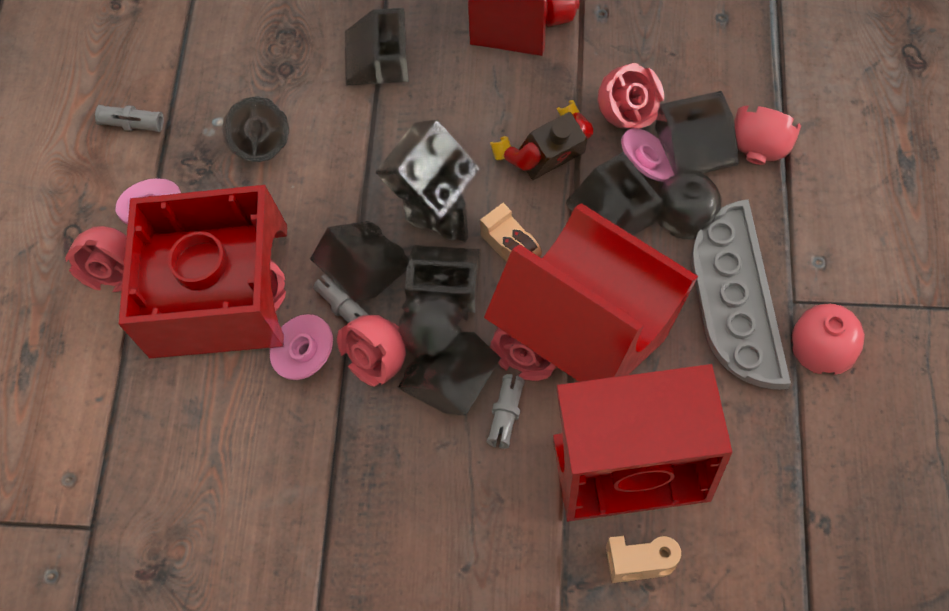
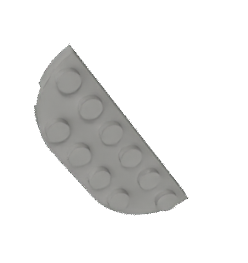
M749 199L737 201L722 207L712 214V217L699 230L693 247L692 270L698 276L695 285L706 338L715 357L736 377L763 388L789 389L791 381Z

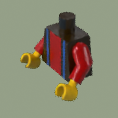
M570 100V105L567 107L557 108L560 117L529 133L519 149L511 147L507 136L501 137L499 142H490L496 160L505 159L517 168L527 171L533 181L585 153L587 139L593 135V126L579 112L574 100Z

